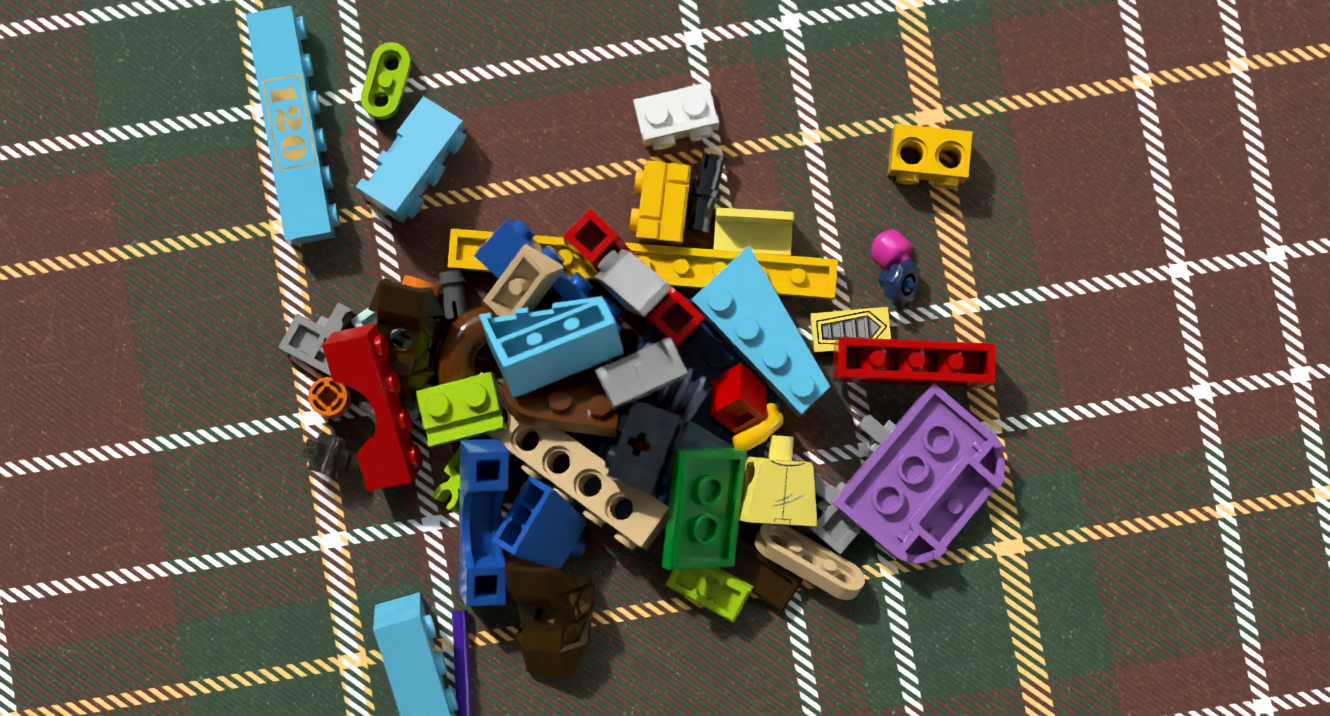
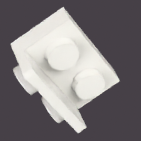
M708 82L633 100L644 147L652 145L654 150L665 149L674 146L676 139L689 136L691 141L703 140L713 136V131L719 129V119L715 112Z

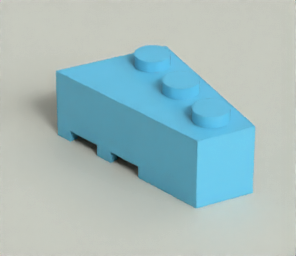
M602 296L553 303V309L529 312L528 307L515 309L516 315L492 318L491 313L479 314L488 345L513 398L624 354L616 322Z

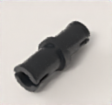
M702 153L696 186H692L690 192L694 196L688 222L685 226L686 229L700 233L703 231V233L709 234L715 202L720 201L721 192L718 189L727 158L716 154Z

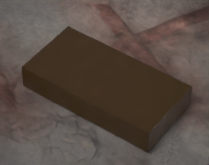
M740 536L737 538L734 567H719L752 585V593L780 612H783L804 580L795 573L764 557L755 546Z

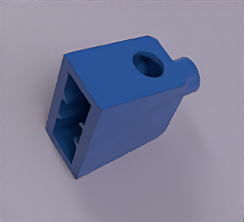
M529 476L493 537L492 542L516 557L559 568L563 566L568 555L577 558L585 552L587 540L581 533L586 526V519L557 491Z

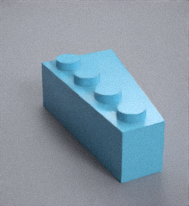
M748 245L692 298L691 304L781 400L800 417L829 389L830 385Z

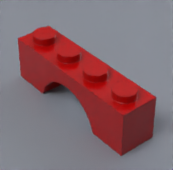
M591 208L563 235L564 244L596 274L601 271L598 268L599 263L613 250L618 253L623 249L634 254L620 236ZM671 288L645 316H641L664 339L667 337L671 338L676 350L704 323L705 318L674 288Z
M377 323L332 332L322 344V348L333 382L351 386L362 393L370 402L376 417L374 436L365 442L356 455L367 491L412 483L422 467V453L419 446L413 444L410 434L412 426L411 417L408 410L402 408L399 398V378L396 372H391L387 359L389 356V346L386 337L383 334L380 335Z

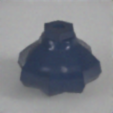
M904 259L899 264H893L889 270L881 271L878 279L880 286L884 287L885 297L890 299L897 308L903 307L908 302H913L916 292L921 287L919 281L921 271L915 267L910 259Z

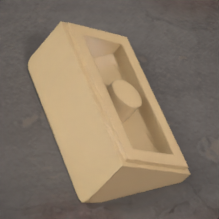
M523 245L483 301L498 317L516 315L515 309L528 307L529 312H532L562 273L564 267L531 246Z

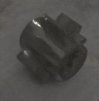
M319 432L316 441L307 439L302 453V457L310 459L307 469L334 478L338 468L347 471L353 453L345 450L347 440L323 432Z

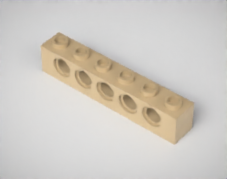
M497 383L502 409H505L508 413L507 429L488 433L487 435L502 441L509 451V458L514 454L523 460L524 464L521 466V469L538 481L543 476L555 484L553 490L557 491L570 505L576 499L587 507L583 515L602 528L605 522L617 529L618 532L614 537L625 546L634 550L639 545L641 548L648 550L667 523L668 507L648 492L609 478L607 476L609 469L605 468V461L566 432L534 427L518 421L505 407L503 387ZM530 432H537L539 436L538 445L531 451H525L522 446L523 438ZM568 454L570 458L569 468L564 473L556 474L553 469L554 460L559 455ZM591 477H599L602 483L600 492L595 496L587 497L584 492L586 481ZM625 499L631 500L633 504L632 514L627 519L618 520L615 515L617 504Z

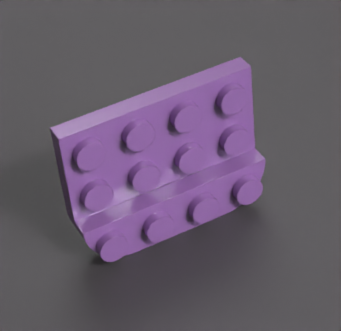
M931 383L831 503L894 558L909 563H923L937 559L948 550L946 547L993 490L999 489L1005 478L1003 445L981 422L939 386Z

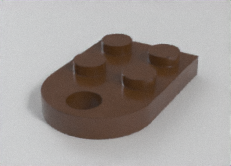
M608 362L600 363L516 398H513L505 379L503 380V401L505 407L514 418L526 425L615 438L620 408L613 411L595 370L611 364Z

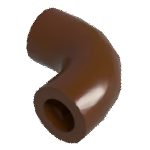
M488 305L466 311L449 326L439 345L437 362L438 385L476 376V357L480 350L488 344L479 314L491 313L492 318L498 317Z

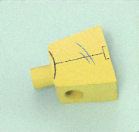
M771 435L768 458L753 456L747 458L739 520L754 523L817 526L814 467L811 462L792 459L794 437Z

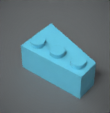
M423 96L396 132L397 138L388 152L383 150L377 157L376 162L379 165L369 181L362 178L356 185L363 199L402 224L407 217L413 219L424 203L425 199L421 196L427 186L430 184L434 187L443 175L446 167L442 163L450 152L456 154L466 138V134L463 133L465 129L463 120Z
M420 592L375 605L373 630L400 716H453V711L459 710L453 687L446 688L443 675L448 674L442 651L436 652L433 638L437 637L431 615H426Z

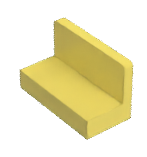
M716 208L713 250L742 252L749 245L753 253L791 256L794 212Z

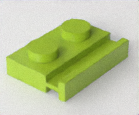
M493 372L416 391L423 426L428 437V447L433 448L507 429L503 419V409L495 373Z

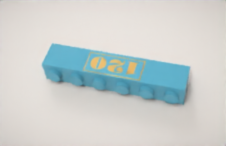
M292 6L246 14L285 241L290 246L336 238L334 227L340 226V218L336 203L330 204L327 190L334 188L330 166H323L321 156L322 151H327V144L323 128L317 129L314 114L320 113V104L316 90L310 91L308 77L314 76L310 53L304 54L301 40L307 39L303 16L297 17Z

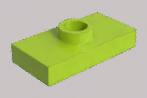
M721 568L673 570L665 584L667 587L732 623L736 621L753 589L752 585Z

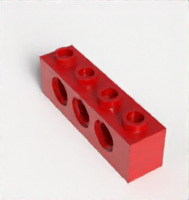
M838 337L834 342L833 382L924 386L935 383L937 386L988 388L995 383L996 343Z

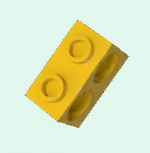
M895 124L891 133L887 176L896 177V182L901 184L916 185L919 184V180L935 181L936 187L958 188V183L964 184L969 177L973 132ZM906 147L914 148L920 155V162L917 164L905 163L900 156V150ZM944 151L954 153L958 159V166L955 168L944 167L939 161V154Z

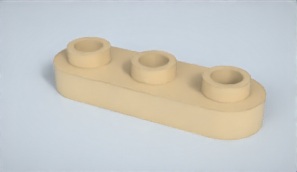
M763 523L755 536V546L764 557L836 598L842 600L854 599L864 586L865 577L859 567L785 524Z

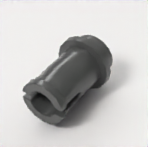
M462 270L439 273L440 280L436 281V285L441 286L444 320L455 319L454 302H456L458 317H461L467 311L464 282H467V277H463Z

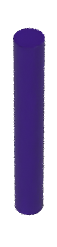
M467 610L452 611L455 694L459 708L456 711V716H472Z

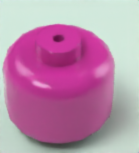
M891 229L882 232L871 245V257L884 270H889L893 264H899L904 259L911 260L909 255L913 249L912 244L898 230Z

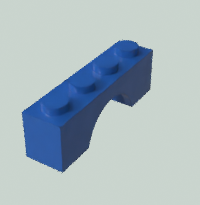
M510 216L488 237L474 255L498 279L523 245L526 244L561 265L565 262L563 257L551 246L547 245L543 248L533 239L536 233L526 222L520 218L515 222ZM565 267L552 285L560 294L563 302L596 297L590 292L593 286L584 276L578 272L572 275ZM605 298L604 301L616 322L619 332L622 329L623 321L619 319L622 314L613 303Z
M500 439L461 440L458 593L466 607L505 605L506 580L504 567L506 564L503 548L492 542L501 525L502 502L504 494L508 490L509 451Z

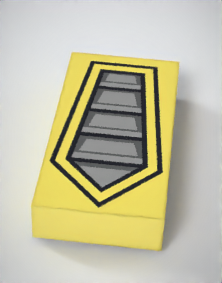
M888 307L810 314L813 353L832 352L834 350V342L838 337L891 339Z

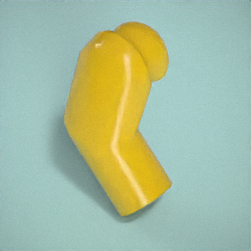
M774 403L767 404L766 419L733 436L732 443L734 447L748 451L765 442L782 426L784 419L783 413H779L778 406Z

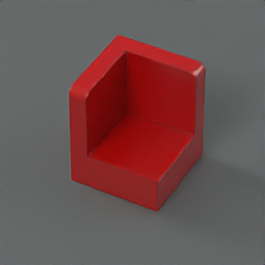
M742 363L712 380L711 416L734 434H738L766 419L767 385Z

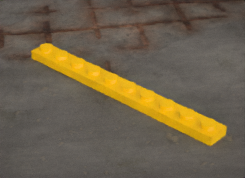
M451 229L448 269L491 272L474 255L477 249L493 232ZM537 235L533 237L543 248L549 245L555 249L565 260L562 266L572 275L578 272L587 280L597 281L594 278L597 274L564 244L562 237ZM625 243L644 264L664 279L671 287L703 289L741 253L737 251ZM754 253L777 295L835 299L837 259Z

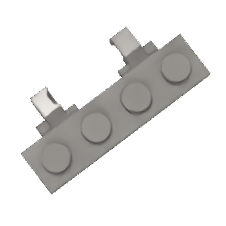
M338 302L330 318L327 319L321 315L317 323L300 314H296L278 348L331 376L322 344L332 332L342 331L347 328L355 310ZM406 339L402 348L409 347L412 341ZM427 383L424 389L434 386ZM416 398L414 402L401 401L402 408H406L411 419L417 422L421 415L418 399Z
M869 414L865 415L856 427L864 430L869 435V439L874 442L869 448L873 453L895 427V424L888 420L882 426ZM816 473L814 475L815 494L821 498L816 507L822 513L817 518V526H810L809 529L836 553L841 554L861 531V528L831 503L846 484L840 482L834 487L825 482L820 474Z

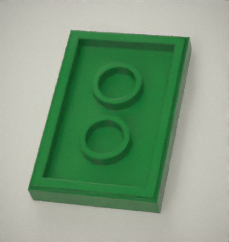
M740 448L674 449L663 568L668 570L734 567L746 450Z

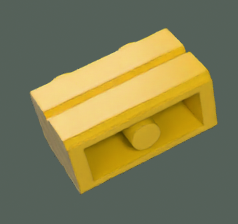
M647 160L645 161L644 171L636 170L634 193L641 194L640 208H632L629 231L637 232L636 242L682 247L691 166Z

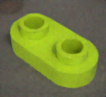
M394 42L384 43L372 55L361 92V104L366 113L374 119L385 120L391 118L400 107L411 70L410 56L407 50L400 44ZM390 59H396L399 61V66L395 70H388L385 68L386 62ZM379 95L388 97V103L383 107L375 105V99Z

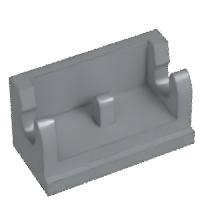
M668 337L595 370L613 411L634 402V400L637 401L685 379L688 373L671 338Z

